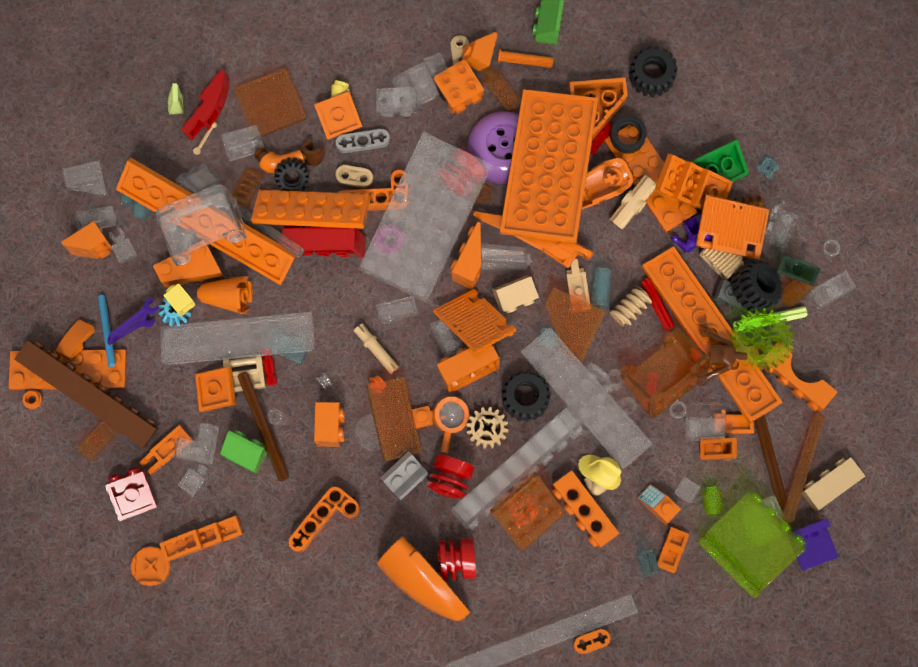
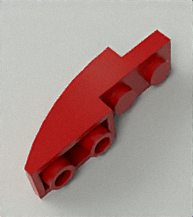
M223 69L213 77L212 82L207 88L202 90L199 96L202 104L196 108L195 113L184 123L181 129L186 138L193 141L203 127L207 130L211 129L224 107L230 79Z

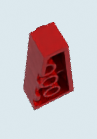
M290 225L289 228H282L281 245L297 255L312 256L313 252H316V255L329 257L331 253H334V255L349 258V254H357L358 258H365L366 236L357 228L316 226L300 228V226Z

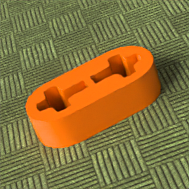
M600 629L579 636L574 641V649L579 654H586L603 648L609 644L610 634L606 630ZM598 633L606 635L607 639L604 640V644H601L600 641L593 642V639L598 637ZM580 639H582L583 642L589 640L591 642L590 645H587L585 647V651H583L582 648L578 649L577 645L580 644Z

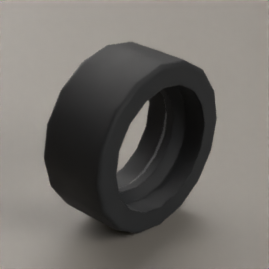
M623 116L613 124L610 141L619 152L625 154L634 153L644 145L647 136L646 127L637 117ZM623 125L634 126L639 131L638 141L632 145L622 143L617 137L618 129Z

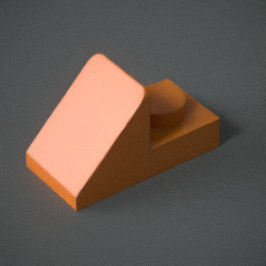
M737 438L700 440L701 460L722 459L731 461L737 458Z

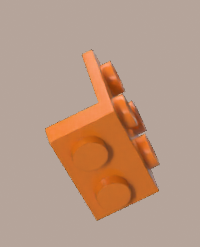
M465 60L458 62L434 77L435 83L448 102V109L451 114L455 112L459 114L467 108V105L471 103L474 105L482 100L484 88Z

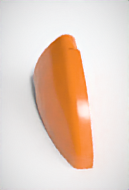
M404 536L395 542L378 561L377 566L398 588L430 611L454 621H461L470 614L460 599Z

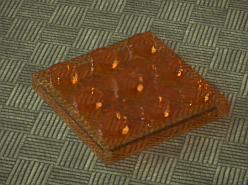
M286 68L234 88L255 140L307 119Z
M535 472L489 510L521 552L566 514Z

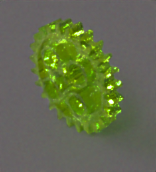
M765 308L762 313L755 309L754 315L748 311L747 317L742 315L741 321H736L735 325L737 327H733L732 332L735 334L731 335V339L735 340L733 344L737 347L736 352L748 354L745 366L752 363V369L759 365L760 371H762L763 366L770 370L772 364L775 368H778V361L784 364L785 358L790 357L791 354L789 352H792L794 348L791 345L795 342L791 338L794 332H788L791 329V325L785 326L787 319L780 320V313L773 316V310L767 314ZM762 325H770L771 330H765ZM751 332L754 337L748 338L745 333ZM760 337H761L762 339L767 338V339H766V342H764V340H760V341H758V340H759ZM778 341L781 346L775 347L771 342ZM754 349H761L763 354L757 355Z

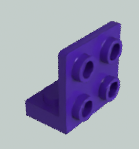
M828 519L787 534L802 571L838 558L837 551L827 530V527L831 526Z

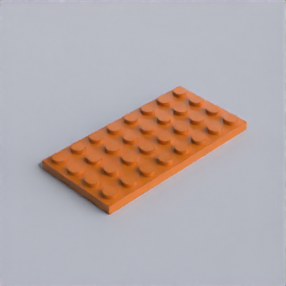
M523 89L500 234L577 243L598 98Z

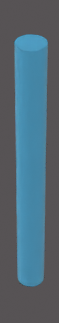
M99 295L98 302L108 367H114L116 362L113 344L108 345L107 343L111 329L106 296Z

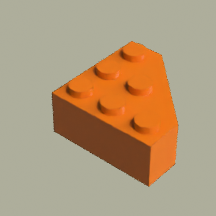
M626 78L570 82L568 88L569 95L598 98L593 139L626 103L628 96Z

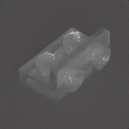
M258 125L221 135L229 161L253 155L259 148L264 147Z

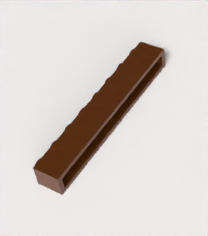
M38 340L26 341L15 357V361L140 447L145 448L159 429L155 426L156 422L149 417L145 419L139 415L140 411L133 406L129 408L123 404L124 400L118 395L113 397L107 393L109 389L100 383L98 385L92 382L93 378L83 372L82 375L78 373L76 366L68 361L65 364L60 360V355L52 350L50 352L45 350V345Z

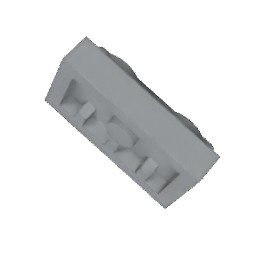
M408 451L380 479L402 500L429 473Z

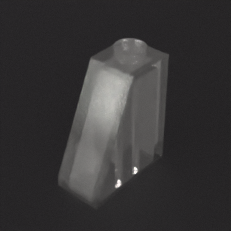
M481 244L482 272L527 271L528 265H531V253H527L526 247Z

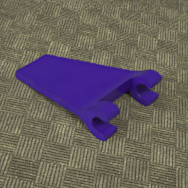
M152 298L147 299L140 311L109 334L108 345L113 344L140 327H151L154 325L155 319L146 320L149 314H156L159 310V306L155 308L149 307L153 302Z

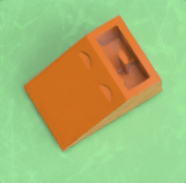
M477 222L476 226L472 225L467 235L469 236L468 242H463L459 250V259H455L450 268L452 281L471 290L481 275L480 222Z

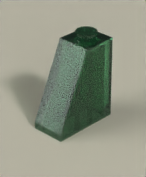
M782 250L774 266L778 274L813 287L821 269L798 256Z

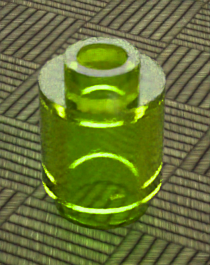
M718 486L706 487V490L702 491L705 514H721V509H723L722 490H718Z

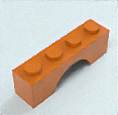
M777 342L761 360L762 368L770 374H775L778 377V382L782 385H788L797 398H803L807 401V406L813 411L817 410L818 412L822 411L838 392L824 380L807 383L798 379L791 368L793 354Z

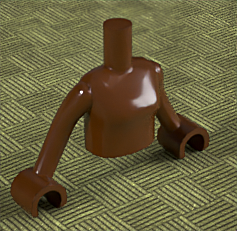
M707 324L700 325L701 328H707V331L699 334L702 337L708 336L722 344L711 345L710 363L711 365H721L723 367L706 375L698 373L697 377L704 378L703 382H696L698 386L706 385L707 380L729 371L734 366L735 360H747L748 356L747 353L736 352L733 342L712 333Z

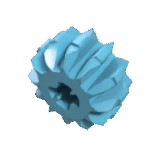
M166 298L163 299L165 305H159V308L162 310L159 312V315L163 317L162 321L164 323L169 322V326L173 327L176 322L177 326L180 327L181 320L184 323L188 322L185 316L191 317L189 311L180 317L178 313L172 311L173 307Z

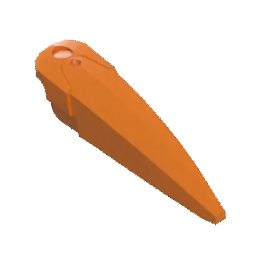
M615 158L604 161L587 172L582 209L620 195L631 187L634 182V176L624 159Z
M474 212L473 216L480 221L498 229L501 228L503 215ZM514 236L544 252L567 268L570 267L577 255L589 261L594 255L593 251L579 243Z

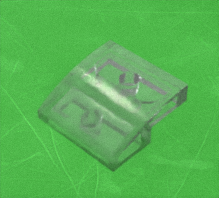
M425 62L391 79V83L405 113L439 97Z

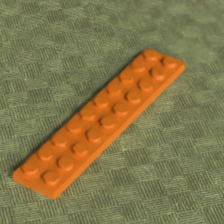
M133 158L127 161L116 187L117 191L198 238L205 240V242L277 284L281 285L297 256L296 253Z
M673 246L643 264L641 268L650 278L712 371L723 366L711 365V345L722 344L708 336L702 337L699 333H705L707 328H701V324H707L712 333L733 342L736 352L748 354L747 360H735L734 366L729 371L717 375V378L748 423H752L781 405L782 400L675 247Z

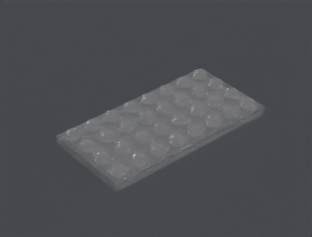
M423 131L358 269L427 303L493 165Z

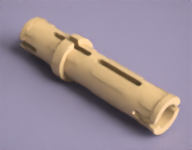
M363 323L359 325L360 327L357 326L354 329V333L363 341L364 347L369 348L390 375L393 374V371H396L400 366L396 364L379 344L377 337L373 336Z

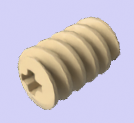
M636 286V289L633 288L631 294L625 296L626 300H621V305H616V311L611 310L610 312L613 319L623 327L624 324L632 325L629 319L636 320L635 313L642 314L639 309L640 307L645 310L647 309L645 302L652 304L649 295L639 286Z

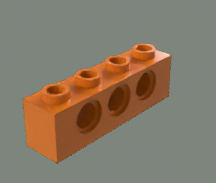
M572 470L552 485L554 488L552 493L558 500H563L566 504L564 509L570 516H575L578 520L575 522L582 532L584 530L589 535L587 539L594 548L597 546L600 549L620 534ZM570 490L575 491L577 499H568L567 492ZM586 506L589 509V515L582 516L579 513V507ZM592 522H598L601 525L599 532L591 529Z

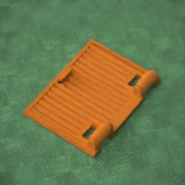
M706 195L696 246L760 260L769 209ZM705 234L713 236L712 242L704 240ZM747 245H755L754 251L747 250Z
M472 289L434 309L433 313L474 353H477L506 336H512L517 329L513 325L508 326L506 318L485 298H478V292Z

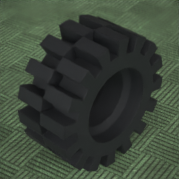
M287 158L286 162L283 159L281 164L278 163L276 165L277 169L275 168L274 177L280 191L282 189L283 191L305 190L304 186H308L309 173L303 161H297V158H293V160ZM295 170L298 172L299 177L294 182H288L284 178L286 172Z

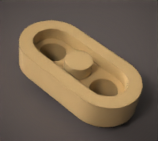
M461 35L455 36L451 40L453 65L462 59V50L465 45L469 44L468 39ZM462 42L463 45L458 46L457 43Z
M342 165L336 170V179L342 185L365 189L373 183V175L366 168ZM348 174L349 177L347 179L342 178V175ZM366 177L367 181L362 182L360 179Z

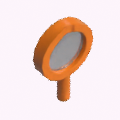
M457 397L440 399L432 411L435 426L444 432L441 446L442 453H448L451 434L463 430L469 420L467 405L462 399Z

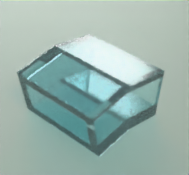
M652 549L635 555L643 579L660 573Z

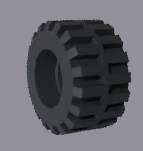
M648 46L647 50L644 48L640 49V52H637L634 59H632L629 69V81H632V87H637L636 92L640 93L642 91L644 92L643 96L646 97L647 94H651L650 97H655V94H658L659 97L662 96L663 92L667 93L669 88L673 86L677 75L678 66L676 65V59H672L673 54L671 52L666 53L667 49H659L660 46H655V48ZM646 65H656L661 68L664 75L660 78H650L643 72V67Z
M756 260L733 274L734 277L731 280L733 283L731 285L734 291L733 295L737 298L736 301L741 304V307L746 308L748 312L760 313L777 304L782 298V281L779 279V274L775 272L776 270L770 267V264Z
M522 370L517 374H512L506 380L502 390V404L505 407V411L509 412L512 418L515 417L519 421L525 420V422H528L531 419L536 420L548 408L551 396L549 384L545 382L543 376L540 377L537 372L535 374L531 373V370H527V372ZM521 386H530L537 392V401L531 406L520 405L515 400V391Z

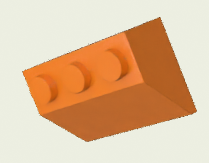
M490 345L477 353H474L470 348H462L456 352L457 355L451 358L449 356L445 357L437 364L442 381L448 393L451 394L500 369V358L493 345Z

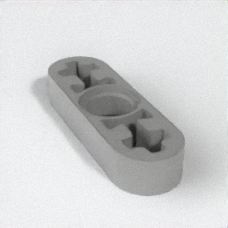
M384 129L343 134L336 139V147L341 153L383 148L389 144L390 136ZM380 134H383V137H386L384 138V142H380V140L377 139L379 138ZM371 135H373V139H376L374 144H371ZM360 137L368 139V143L364 146L359 145L357 141ZM351 138H354V142H355V146H356V147H353V144L351 143V142H352V139H351ZM342 140H346V143H350L347 144L346 148H343L342 145H339L342 144Z

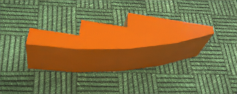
M233 516L198 530L189 531L159 544L165 562H169L244 535L238 516Z

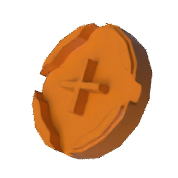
M153 546L142 548L135 554L131 562L132 575L139 583L147 586L159 585L165 581L171 569L170 561L165 562L162 550Z

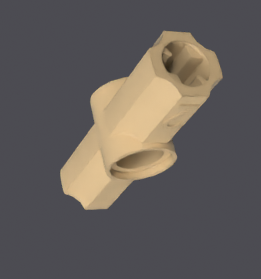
M645 175L637 186L626 194L621 202V206L610 220L623 230L634 215H637L647 203L646 200L655 190L656 183Z

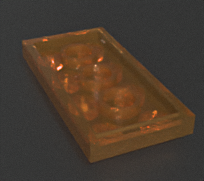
M401 377L366 385L383 462L401 458L408 451L412 455L422 453L405 378Z

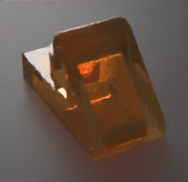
M805 271L783 289L780 300L788 309H791L819 284Z

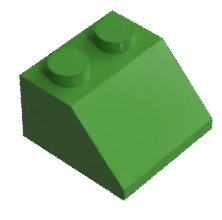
M541 0V6L536 8L535 18H538V24L533 26L532 35H536L535 42L557 45L564 0Z

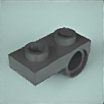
M721 280L713 300L723 305H730L745 314L750 313L736 301L737 298L733 295L734 291L731 288L732 283Z

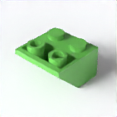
M237 430L234 433L228 431L220 454L224 458L257 474L268 454L265 451V446L255 439L249 441L245 437L246 435Z

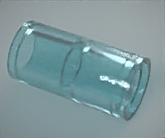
M603 267L593 269L592 308H610L612 269Z

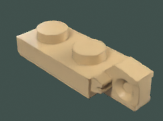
M574 259L570 265L571 270L566 271L572 313L591 310L586 272H584V268L579 269L578 259Z

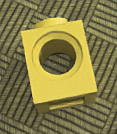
M179 283L176 286H170L166 290V294L163 295L180 317L196 305Z

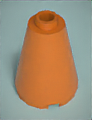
M248 276L204 283L198 288L197 297L202 303L239 314H247L250 308H247L248 302L252 303V283L247 281Z

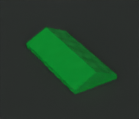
M738 139L689 161L732 182L749 174Z

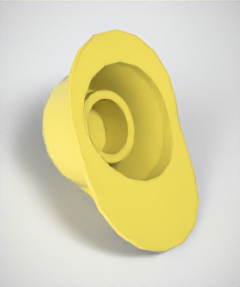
M585 455L579 460L578 466L581 473L601 487L613 490L620 485V474L622 471L618 462L613 458Z

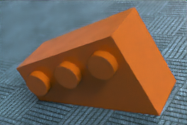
M205 240L153 265L164 287L176 286L178 283L183 285L190 282L224 278Z

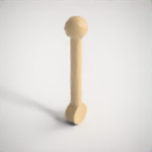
M214 122L211 129L206 132L199 146L194 148L193 152L195 155H199L201 153L200 149L202 148L212 129L216 128V122Z

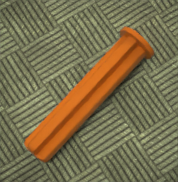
M499 48L498 63L501 61L552 68L553 66L552 57L501 51V48Z

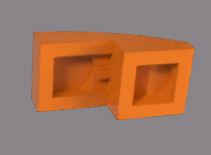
M78 320L65 334L56 349V353L72 360L84 349L82 343L95 332L94 326Z
M673 527L670 528L656 567L671 573L676 572L689 537L688 533Z

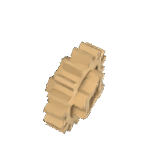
M482 407L481 413L475 410V417H469L472 423L467 424V427L471 428V430L467 431V435H472L471 442L477 441L476 447L482 444L484 450L487 445L494 449L495 443L500 446V439H506L503 433H508V429L504 428L508 425V421H502L505 415L499 416L498 409L492 412L491 407H489L488 411H485ZM484 416H491L494 418L491 420L486 419ZM476 422L480 425V429L477 432L474 430ZM483 423L487 426H492L491 432H489L488 430H486L485 432L483 431ZM500 424L501 430L499 435H497L495 428ZM482 437H489L491 440H490V441H485V440H482L481 438H482Z

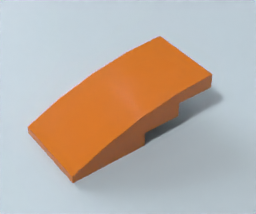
M668 154L655 190L703 211L706 195L727 199L733 182L692 162L685 161L673 154Z

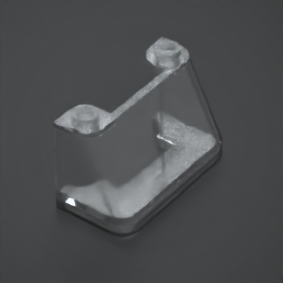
M214 185L155 211L156 221L172 261L176 266L187 264L192 257L191 251L224 238L228 242L238 243L242 239L247 238L237 199L224 185Z

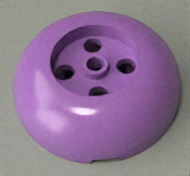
M510 111L491 113L478 121L471 130L467 143V152L483 165L487 171L484 179L490 182L508 184L512 159L507 160L505 156L513 155V140L516 137L518 113ZM497 131H504L505 134L503 136L497 135ZM490 145H494L496 147V150L494 152H490L488 150Z

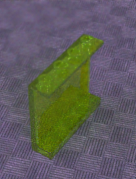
M749 490L699 539L698 543L755 599L802 552H805L807 546L805 545V540L800 535H795L791 531L792 528L786 521H781L776 517L777 513L770 506L766 507L761 502L762 498L756 492L752 493Z

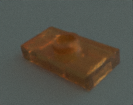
M102 421L76 449L92 462L118 433L110 425Z

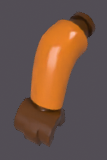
M309 138L302 145V151L296 150L278 155L274 152H268L264 147H261L255 152L254 158L260 162L259 167L263 171L275 174L276 165L278 163L281 164L283 159L286 162L287 158L291 160L297 158V161L301 160L303 164L306 162L311 166L319 165L323 161L325 150L322 147H317L315 150L310 151L314 147L312 140Z

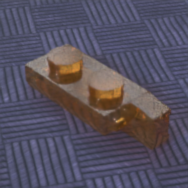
M489 67L482 69V75L486 78L484 80L486 88L505 111L513 112L521 106L522 99L497 71L494 73Z

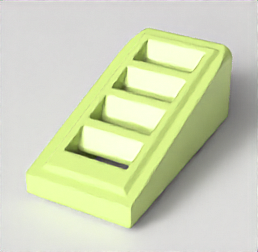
M177 83L172 84L169 93V114L184 113L183 95Z

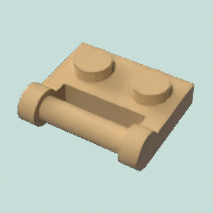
M257 354L256 357L235 360L223 359L224 367L229 366L233 368L257 365V369L232 372L234 392L243 391L237 377L242 372L248 373L254 390L266 388L262 354Z

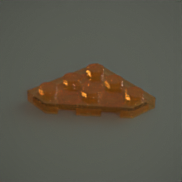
M553 287L545 305L564 356L582 364L606 311Z

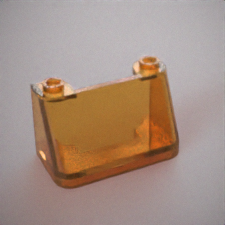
M676 328L673 332L669 331L663 338V346L638 366L627 364L621 370V379L651 418H656L696 386V382H701L704 378L697 377L698 373H703L704 375L708 373L710 357L679 328Z

